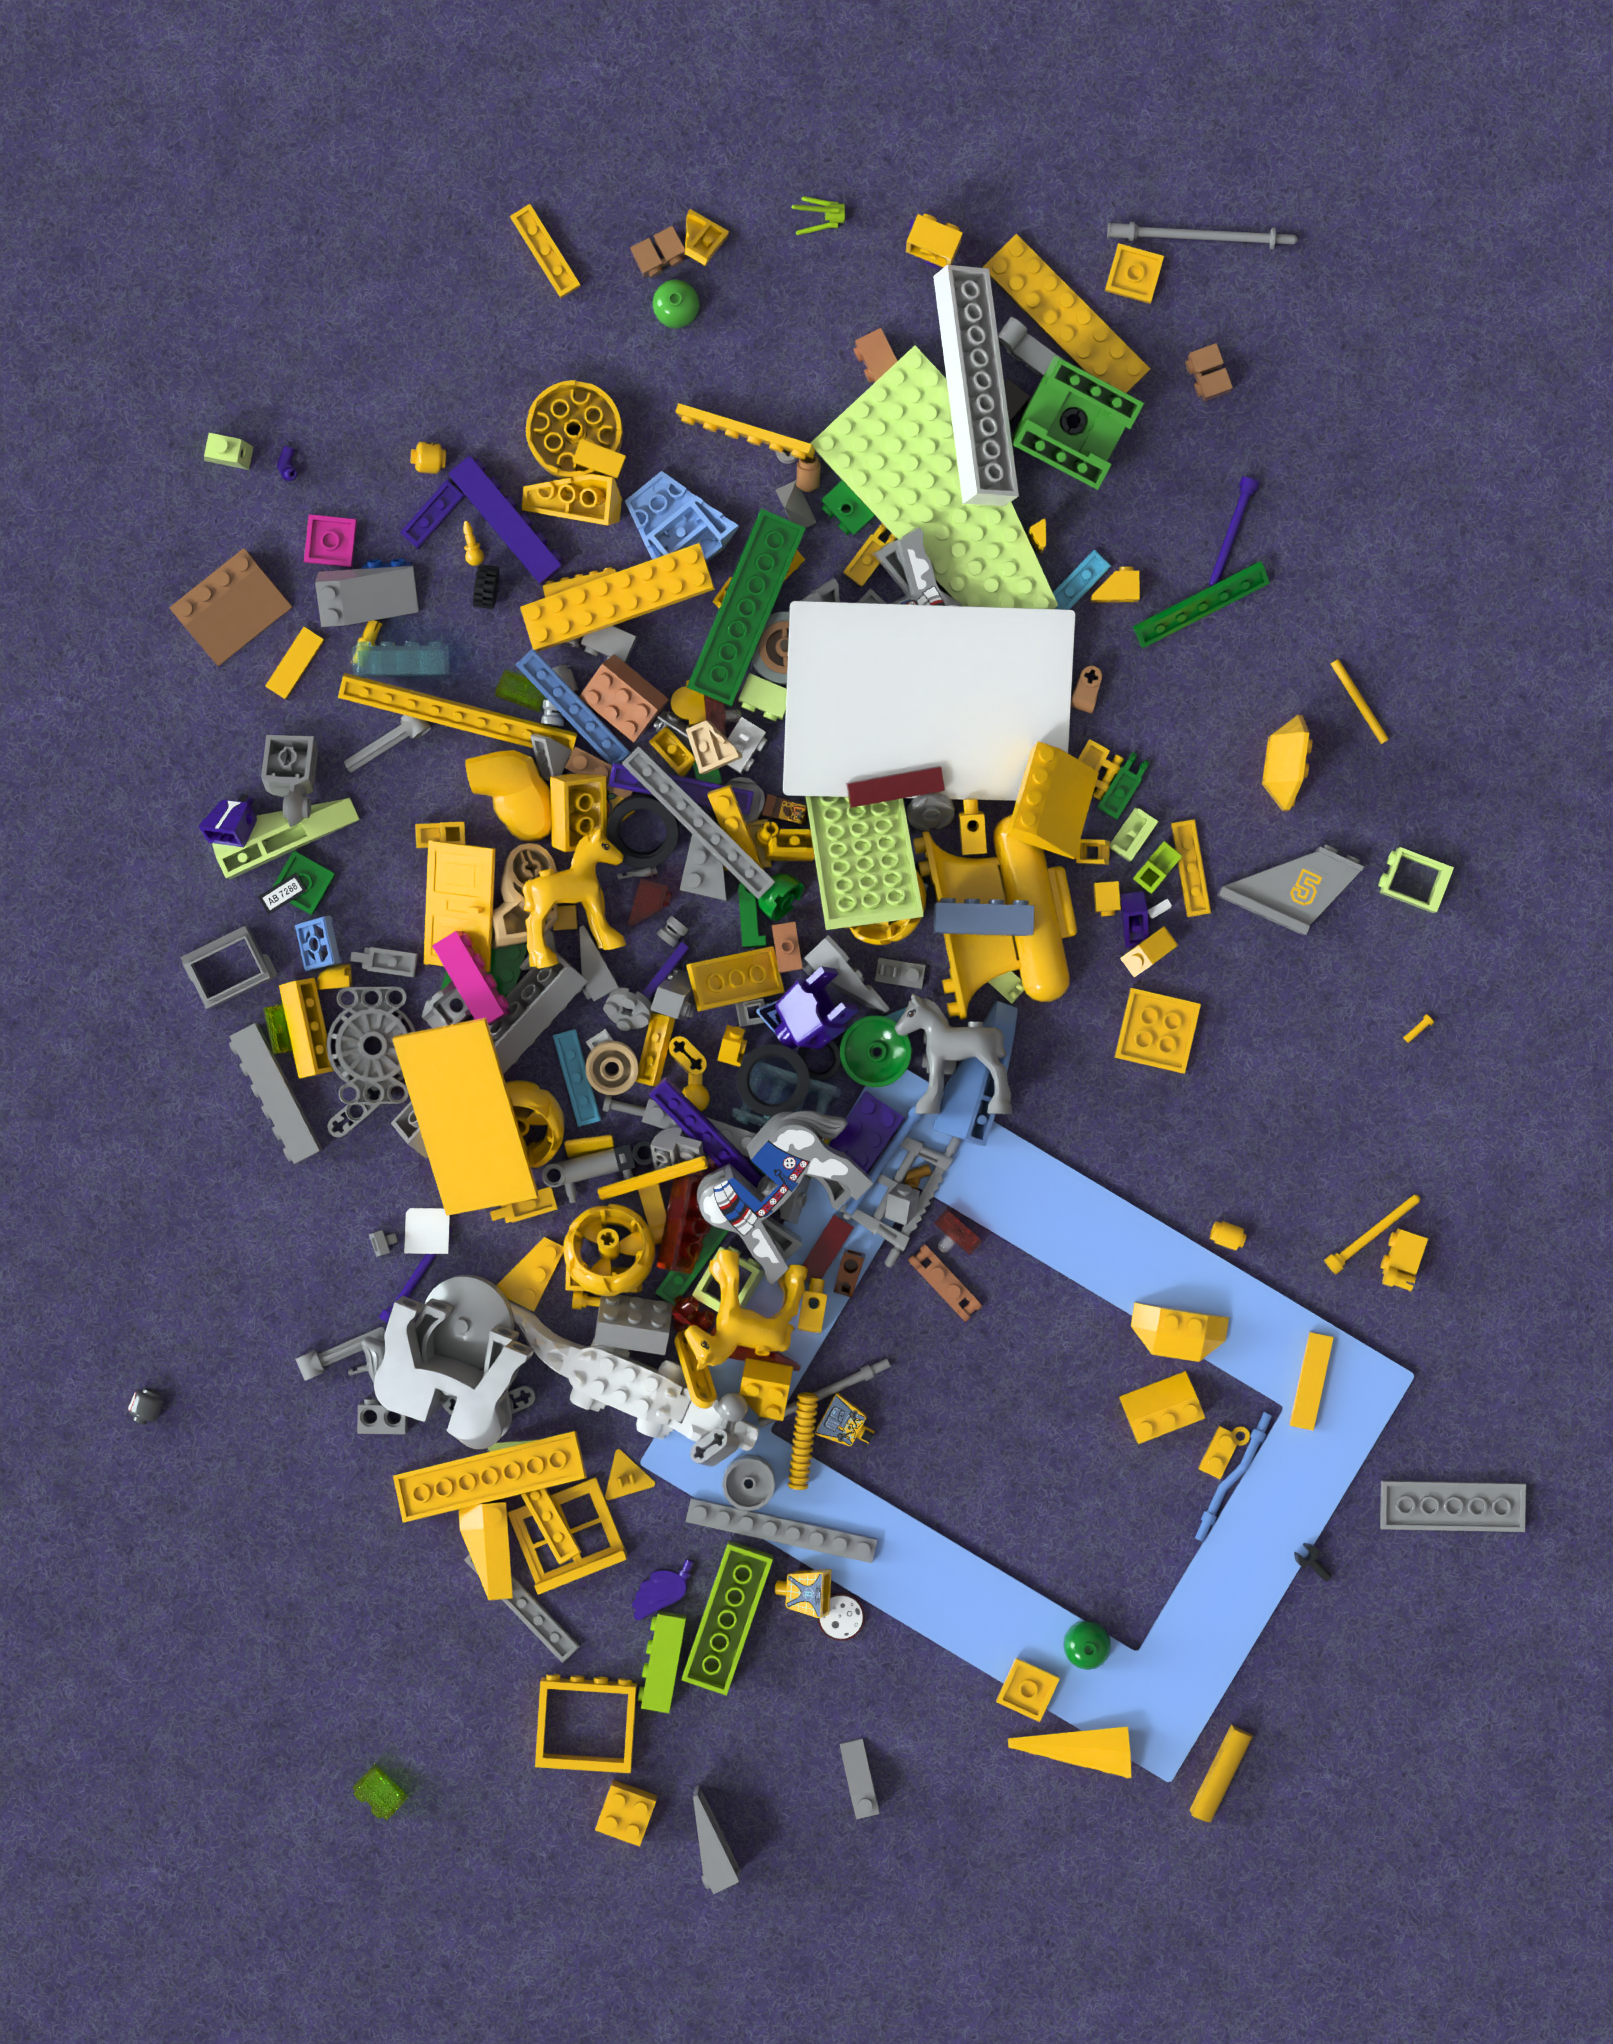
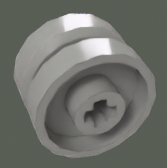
M747 1454L737 1457L730 1462L724 1473L722 1487L725 1497L730 1504L740 1510L752 1511L760 1509L773 1496L776 1481L774 1470L768 1461L760 1456ZM745 1480H752V1487H747L746 1483H744Z

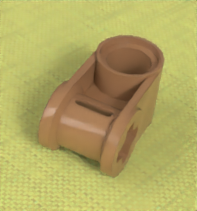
M1088 666L1081 670L1072 692L1071 708L1092 714L1102 680V673L1099 668ZM1093 671V676L1096 677V680L1088 683V678L1084 677V675Z

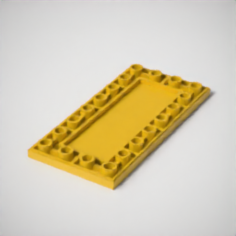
M481 1018L394 1036L392 1040L446 1216L538 1198V1190L487 1019Z

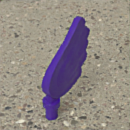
M685 1559L683 1568L679 1570V1573L671 1570L653 1571L650 1574V1579L641 1583L640 1590L636 1593V1599L632 1603V1607L636 1610L634 1619L640 1621L646 1616L680 1600L687 1591V1580L692 1577L693 1573L691 1571L694 1561Z

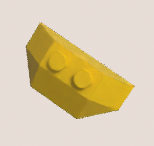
M1134 1302L1131 1327L1152 1355L1200 1362L1226 1341L1229 1317Z

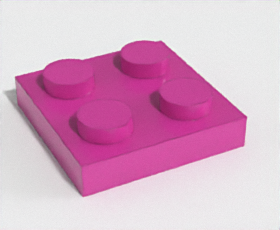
M309 514L304 562L352 568L357 520Z

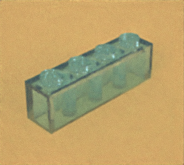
M391 641L381 642V646H371V642H357V646H352L351 648L352 675L446 677L450 674L449 645H443L441 641L429 642V646H419L417 641L405 642V646H395V642Z

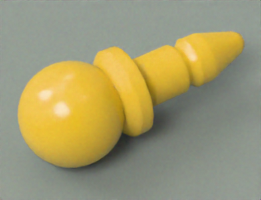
M465 521L463 531L466 543L468 544L464 546V549L467 551L465 558L468 564L478 566L484 561V553L479 548L481 546L480 543H475L476 539L472 526L468 521Z

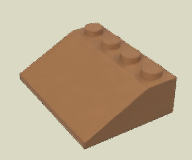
M243 548L169 608L219 667L293 607L251 554Z

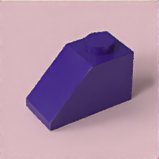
M1143 891L1120 894V911L1125 948L1135 947L1149 937L1148 909Z

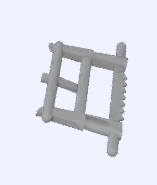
M906 1136L900 1146L908 1150L893 1180L883 1174H880L876 1180L887 1186L888 1189L873 1217L859 1209H856L854 1214L851 1215L845 1211L848 1205H844L839 1210L844 1212L843 1218L845 1220L854 1219L869 1229L873 1235L877 1233L894 1245V1248L891 1249L885 1260L887 1267H893L900 1255V1250L904 1251L911 1231L918 1228L916 1223L922 1220L920 1215L926 1212L925 1207L930 1205L929 1199L935 1196L933 1192L939 1189L938 1183L943 1181L942 1174L952 1163L954 1157L951 1156L956 1152L961 1142L960 1139L952 1137L944 1154L923 1145L924 1142L916 1141ZM916 1156H919L936 1165L919 1196L916 1216L907 1225H904L899 1232L881 1222L886 1212L888 1193L898 1183L902 1184Z

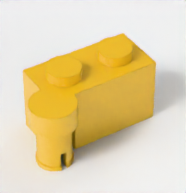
M767 822L755 834L756 843L761 847H765L766 861H812L815 858L810 829L779 830L776 823L771 822L770 824Z
M1398 1228L1396 1233L1392 1232L1388 1245L1391 1246L1389 1254L1384 1255L1380 1266L1383 1269L1382 1274H1384L1382 1284L1390 1287L1394 1285L1412 1291L1414 1286L1408 1283L1415 1284V1275L1428 1239Z

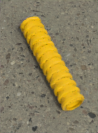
M807 1392L800 1393L797 1396L799 1399L797 1406L799 1408L796 1409L798 1415L795 1416V1420L797 1423L794 1424L796 1430L793 1431L795 1437L792 1440L794 1443L792 1450L794 1452L791 1453L793 1459L790 1460V1464L792 1467H789L791 1474L788 1475L790 1481L787 1484L788 1487L795 1490H805L809 1486L807 1484V1481H809L807 1474H810L808 1467L811 1466L809 1460L812 1459L810 1452L813 1451L811 1445L814 1442L812 1440L814 1437L812 1430H815L813 1423L816 1422L814 1416L817 1415L815 1408L818 1407L816 1401H818L819 1397L816 1394Z

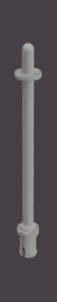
M1131 221L1129 224L1108 222L1107 238H1128V241H1133L1137 237L1256 242L1269 243L1270 249H1274L1275 243L1295 244L1298 241L1296 235L1276 234L1274 227H1272L1270 233L1139 227L1135 222Z

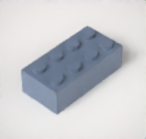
M941 898L940 903H935L934 933L1006 936L1033 935L1034 905H1029V901L1014 900L1012 905H1004V900H990L988 904H980V899H965L964 903H956L955 898Z

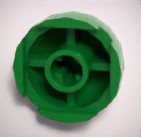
M786 873L771 876L775 883L758 899L760 909L770 919L775 921L785 917L794 908L790 904L794 899L799 901L804 892V885L795 877Z
M1077 1622L1065 1634L1063 1643L1064 1653L1070 1663L1077 1668L1085 1670L1096 1669L1108 1659L1111 1651L1110 1637L1105 1628L1097 1622Z

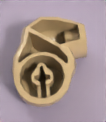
M531 843L519 845L510 852L505 861L500 883V892L504 902L493 910L492 949L527 942L526 919L531 912L524 911L525 897L522 891L523 886L528 880L540 877L539 871L553 868L554 873L558 872L553 858L540 845ZM555 904L545 920L544 935L558 920L557 904Z

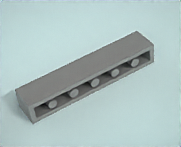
M254 1023L229 1036L231 1042H229L230 1048L235 1055L238 1054L243 1062L240 1064V1067L246 1077L250 1076L253 1082L251 1089L257 1098L260 1097L264 1104L261 1106L267 1119L271 1118L275 1126L272 1127V1130L278 1140L282 1139L286 1147L283 1149V1152L288 1161H293L296 1164L321 1152L323 1149L259 1023Z

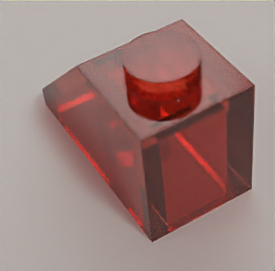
M641 879L628 925L635 926L662 911L664 906H669L672 893L668 892L669 887Z

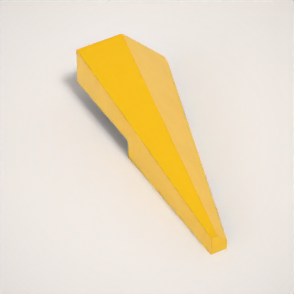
M1128 1727L1008 1738V1747L1010 1749H1017L1030 1754L1049 1757L1053 1760L1100 1770L1104 1773L1131 1778Z

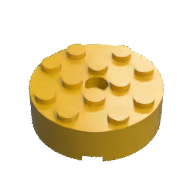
M570 380L548 387L535 399L527 417L526 438L535 459L550 474L561 479L587 474L599 475L601 473L572 462L579 442L583 439L619 453L623 440V426L616 405L602 389L593 384ZM573 425L581 427L578 435H570L568 429Z

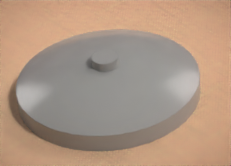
M459 1275L449 1278L435 1287L426 1299L425 1303L434 1298L454 1306L452 1313L441 1322L434 1338L435 1355L450 1357L482 1369L485 1366L490 1331L497 1324L514 1330V1315L508 1299L496 1285L482 1277Z

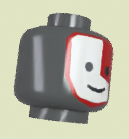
M147 1387L137 1390L128 1408L129 1412L134 1416L133 1420L140 1424H146L147 1421H156L164 1403L160 1397L161 1393Z

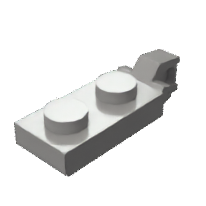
M370 947L365 948L364 953L351 952L350 961L363 963L362 969H367V971L415 977L418 954Z

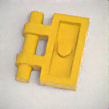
M1089 739L1078 760L1097 772L1101 766L1107 769L1102 780L1097 779L1095 785L1097 789L1093 794L1094 798L1101 801L1110 787L1109 785L1121 769L1120 766L1124 759L1115 755L1112 762L1108 761L1106 757L1110 750Z

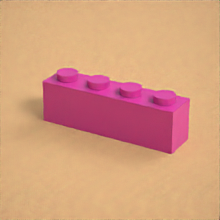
M455 931L432 945L474 1019L486 1018L488 1026H491L510 1014L508 1010L509 1003L495 988L497 983L491 974H487L484 969L485 962L481 955L476 954L473 950V941L470 936L463 931Z

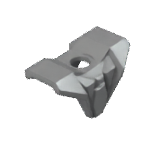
M451 981L444 989L433 995L432 1000H426L422 1018L432 1028L461 1023L472 1014L453 981ZM455 998L463 1002V1009L460 1012H455L451 1008V1002Z

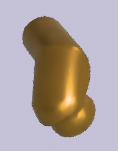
M927 1163L909 1170L903 1184L918 1190L921 1178L932 1175L929 1164Z

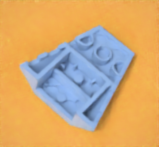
M663 471L659 472L625 500L652 560L700 543L707 563L725 549L739 528V525L730 521L718 510L709 506L697 495L692 494L687 488Z

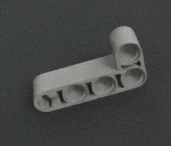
M1010 317L998 333L999 347L1002 345L1007 349L1006 352L1018 361L1022 360L1025 362L1026 367L1037 375L1041 374L1044 376L1054 355L1059 356L1027 333L1028 329L1020 321Z

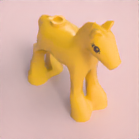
M594 827L590 834H586L579 840L570 869L554 873L553 868L539 871L540 877L528 880L524 884L522 890L525 897L524 911L531 912L526 919L528 933L527 950L530 955V967L545 968L559 963L556 954L546 945L544 936L545 920L557 903H582L597 949L610 950L626 945L623 935L609 926L602 909L601 887L596 875V864L598 862L616 866L622 863L624 855L609 842L604 833H602L601 828L597 830Z
M730 1250L717 1252V1259L709 1262V1272L720 1284L721 1302L716 1317V1334L711 1336L696 1325H690L685 1331L686 1339L698 1360L697 1371L704 1369L707 1365L715 1366L722 1364L729 1358V1355H732L737 1346L753 1348L755 1353L760 1356H767L771 1351L784 1352L788 1350L791 1334L795 1329L789 1322L792 1317L798 1314L800 1299L805 1290L804 1281L806 1280L808 1269L801 1265H788L789 1269L777 1280L784 1294L783 1306L778 1313L770 1318H766L753 1310L740 1307L738 1253Z

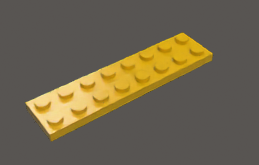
M1017 234L982 267L989 269L990 277L1083 371L1124 393H1127L1150 371V368Z
M698 543L526 604L520 608L532 647L536 652H540L715 590L702 547Z
M577 1431L393 1476L403 1523L587 1478Z

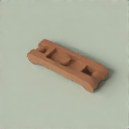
M925 1243L920 1247V1251L915 1256L912 1255L907 1259L965 1322L971 1318L970 1315L975 1310L978 1311L983 1307ZM928 1257L932 1263L924 1268L921 1263ZM966 1298L970 1303L962 1308L958 1303Z

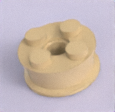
M605 1041L596 1045L590 1051L586 1059V1076L591 1086L598 1092L606 1095H618L631 1088L636 1081L638 1075L637 1058L632 1049L626 1044L619 1041ZM615 1062L618 1064L619 1069L616 1073L609 1074L605 1070L606 1064Z

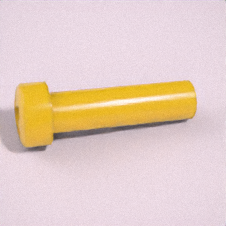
M1426 1014L1423 1017L1424 1019L1403 1037L1407 1043L1414 1039L1428 1025L1432 1026L1434 1024L1433 1019Z

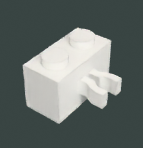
M741 717L728 740L737 748L743 758L729 763L727 766L742 774L743 770L748 772L755 761L752 758L756 750L761 751L767 742V739L764 738L766 732Z

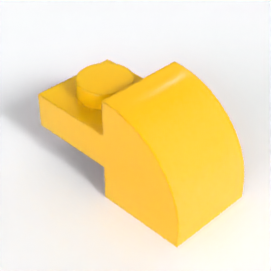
M464 822L415 824L416 848H428V840L430 839L465 845Z

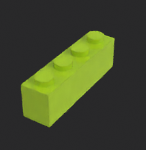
M658 1611L657 1617H652L650 1630L654 1631L653 1640L648 1639L646 1654H650L649 1664L644 1663L642 1677L646 1678L645 1687L640 1686L638 1701H642L641 1709L664 1713L670 1712L687 1615Z

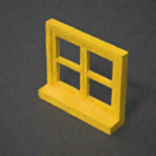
M597 1477L550 1496L571 1534L601 1522L611 1547L583 1558L581 1554H578L572 1558L573 1562L546 1573L535 1548L547 1544V1541L544 1539L533 1544L524 1522L525 1518L532 1516L527 1505L508 1512L511 1524L535 1581L534 1587L538 1595L627 1560V1552ZM590 1493L599 1518L570 1529L561 1504Z

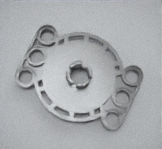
M347 987L340 990L337 994V1003L345 1010L332 1023L326 1047L328 1059L333 1070L346 1082L338 1092L339 1099L344 1104H398L404 1102L408 1097L409 1092L406 1085L400 1082L404 1076L392 1039L394 1036L407 1034L405 1026L400 1021L402 1018L407 1022L411 1030L410 1033L415 1032V1029L408 1017L398 1009L405 1004L407 998L405 991L400 987ZM346 991L351 992L354 995V1002L351 1005H344L340 999L342 993ZM369 991H374L378 995V1001L374 1005H369L365 1001V994ZM392 991H399L402 994V1001L399 1004L395 1005L389 1001V994ZM395 1011V1012H397L399 1015H398L397 1017H395V1016H394L393 1014H391V1013H393V1012ZM347 1012L352 1014L349 1018L344 1016ZM341 1019L343 1024L340 1026L338 1033L333 1034L336 1024ZM371 1036L377 1038L382 1045L380 1051L375 1055L366 1053L363 1047L364 1041ZM331 1038L336 1039V1041H335V1051H336V1054H333V1055L331 1054V1047H330V1045H331ZM333 1059H338L340 1065L345 1070L342 1074L337 1069ZM397 1073L400 1075L397 1079L393 1078ZM349 1074L353 1079L348 1080L346 1076ZM372 1086L380 1090V1097L374 1101L370 1100L366 1094L368 1088ZM394 1086H400L404 1090V1096L400 1100H395L391 1096V1089ZM346 1087H352L356 1091V1097L352 1101H347L343 1098L342 1093Z

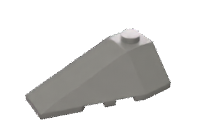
M829 935L802 960V968L807 975L811 976L821 966L835 968L838 975L827 984L828 986L882 1016L889 1010V1007L873 987L868 984L864 985L862 973L848 965L847 961L850 958Z

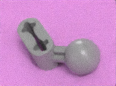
M728 1393L721 1397L718 1403V1413L723 1419L720 1429L713 1430L692 1446L690 1455L694 1462L713 1467L738 1449L740 1440L737 1434L734 1433L736 1422L744 1419L748 1412V1404L742 1395Z

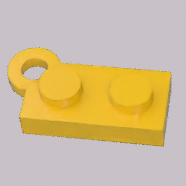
M1218 1426L1198 1469L1221 1479L1236 1446L1248 1443L1250 1439L1249 1431L1245 1427L1239 1426L1231 1432ZM1240 1431L1245 1434L1243 1440H1237L1236 1434Z

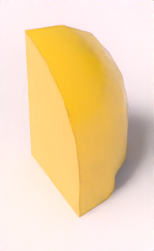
M340 964L326 968L316 980L317 990L353 987L351 964Z

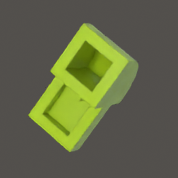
M1164 840L1139 869L1133 879L1152 894L1183 855Z

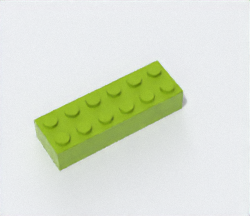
M728 1540L682 1675V1681L727 1696L774 1555Z

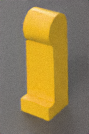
M660 1184L638 1189L655 1245L672 1241Z

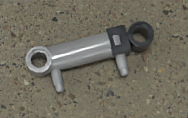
M641 1141L634 1148H632L631 1144L552 1163L543 1169L542 1179L549 1187L565 1185L570 1203L577 1202L574 1182L623 1171L625 1180L633 1178L632 1168L637 1167L636 1162L641 1165H648L653 1162L652 1151L649 1159H642L638 1154L639 1148L642 1146H647L651 1150L650 1145L652 1142ZM555 1168L560 1171L561 1178L558 1182L550 1180L548 1173L551 1169Z

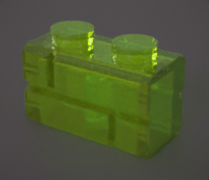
M375 1764L352 1787L354 1796L362 1803L366 1801L372 1807L371 1812L378 1819L383 1817L386 1821L408 1798V1795Z

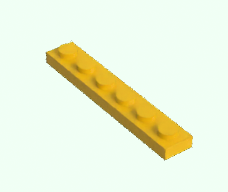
M678 403L676 413L681 417V421L686 424L694 425L696 422L702 424L704 429L711 432H716L719 429L725 431L726 436L738 439L739 436L748 438L747 442L760 446L761 443L770 445L769 449L783 453V450L792 452V456L805 460V457L813 459L815 448L810 443Z

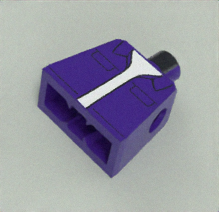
M241 794L237 801L222 800L215 806L198 826L208 843L245 847L257 822V817L250 807L253 803L250 796Z

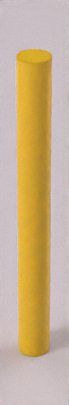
M1337 659L1332 662L1331 666L1379 742L1383 744L1389 740L1340 660Z

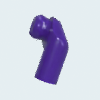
M284 445L277 462V468L284 480L293 481L297 477V471L291 463L295 450Z

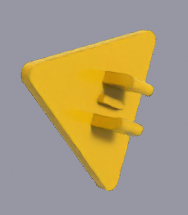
M617 1449L615 1451L605 1494L606 1500H612L655 1486V1481L622 1450Z

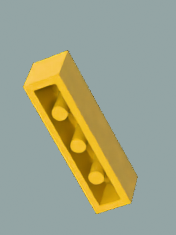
M315 978L279 985L299 1079L334 1071L328 1059L326 1047L327 1033Z

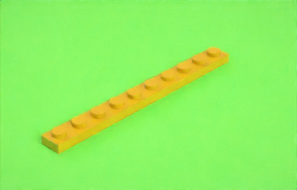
M348 673L343 674L338 698L530 748H533L530 735L546 736L571 749L570 756L577 737L575 732Z

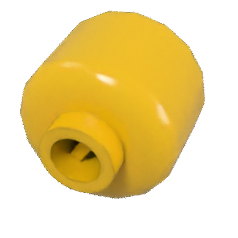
M421 441L417 444L416 449H411L410 462L415 464V469L420 473L437 474L441 468H445L446 450L442 449L439 443Z

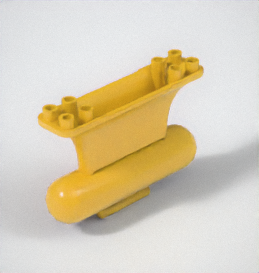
M1012 815L1004 817L999 821L993 831L996 857L976 859L949 854L935 844L929 831L922 832V837L913 840L916 854L924 852L926 854L927 861L918 863L921 877L930 876L937 903H940L941 898H955L956 903H964L965 899H980V904H988L990 900H1004V905H1012L1014 900L1029 901V905H1034L1032 936L943 934L950 964L949 972L951 978L942 980L944 994L954 992L956 1001L947 1003L949 1018L959 1016V1020L967 1019L968 1004L975 992L988 981L1011 971L1020 970L1026 994L1039 1002H1052L1059 999L1066 993L1070 985V975L1062 938L1075 936L1077 934V925L1065 869L1062 866L1048 868L1044 849L1006 836Z

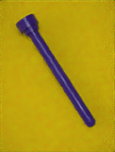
M1241 477L1239 483V492L1241 494L1211 575L1210 587L1219 583L1248 500L1250 496H1253L1254 492H1257L1260 482L1254 479Z
M449 1226V1236H450V1234H451V1232H452V1228ZM426 1254L395 1301L401 1296L409 1298L437 1254ZM394 1303L391 1307L388 1306L387 1309H383L379 1315V1318L386 1323L389 1321Z

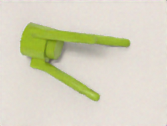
M803 196L802 201L825 207L792 205V209L825 212V220H829V223L797 230L796 235L827 228H838V223H844L845 204H838V202Z

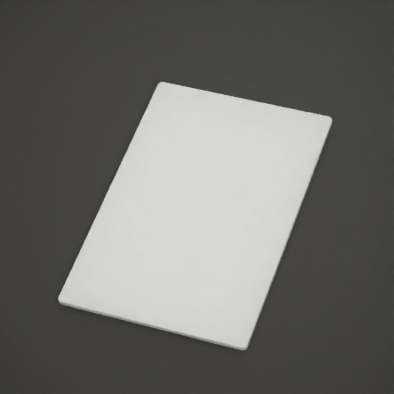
M792 601L790 603L783 793L792 796L848 797L846 783L940 766L942 768L945 791L934 793L946 795L950 799L978 798V800L1016 801L1030 751L1037 741L1060 748L1068 753L1075 612L1063 609Z

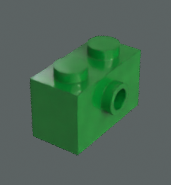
M843 480L821 500L824 504L822 510L830 518L835 516L840 521L838 527L847 536L851 533L855 537L875 519V515Z

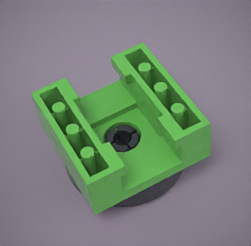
M1054 355L1041 382L1032 391L1027 400L1024 414L1011 437L1012 445L1098 490L1112 465L1107 462L1125 427L1131 429L1144 403ZM1076 414L1078 417L1077 423L1069 427L1065 417Z

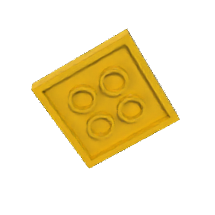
M1130 988L1114 1058L1185 1074L1201 1004Z

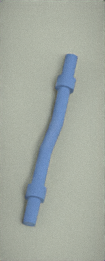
M1263 1412L1257 1428L1253 1429L1250 1435L1252 1439L1241 1463L1219 1484L1207 1512L1204 1511L1201 1517L1202 1523L1195 1536L1196 1539L1204 1542L1210 1526H1214L1217 1519L1215 1515L1226 1491L1248 1470L1260 1442L1263 1443L1267 1435L1265 1431L1272 1418L1271 1415Z

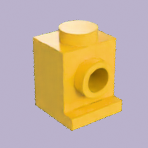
M727 1025L717 1061L740 1067L748 1041L743 1039L745 1029Z

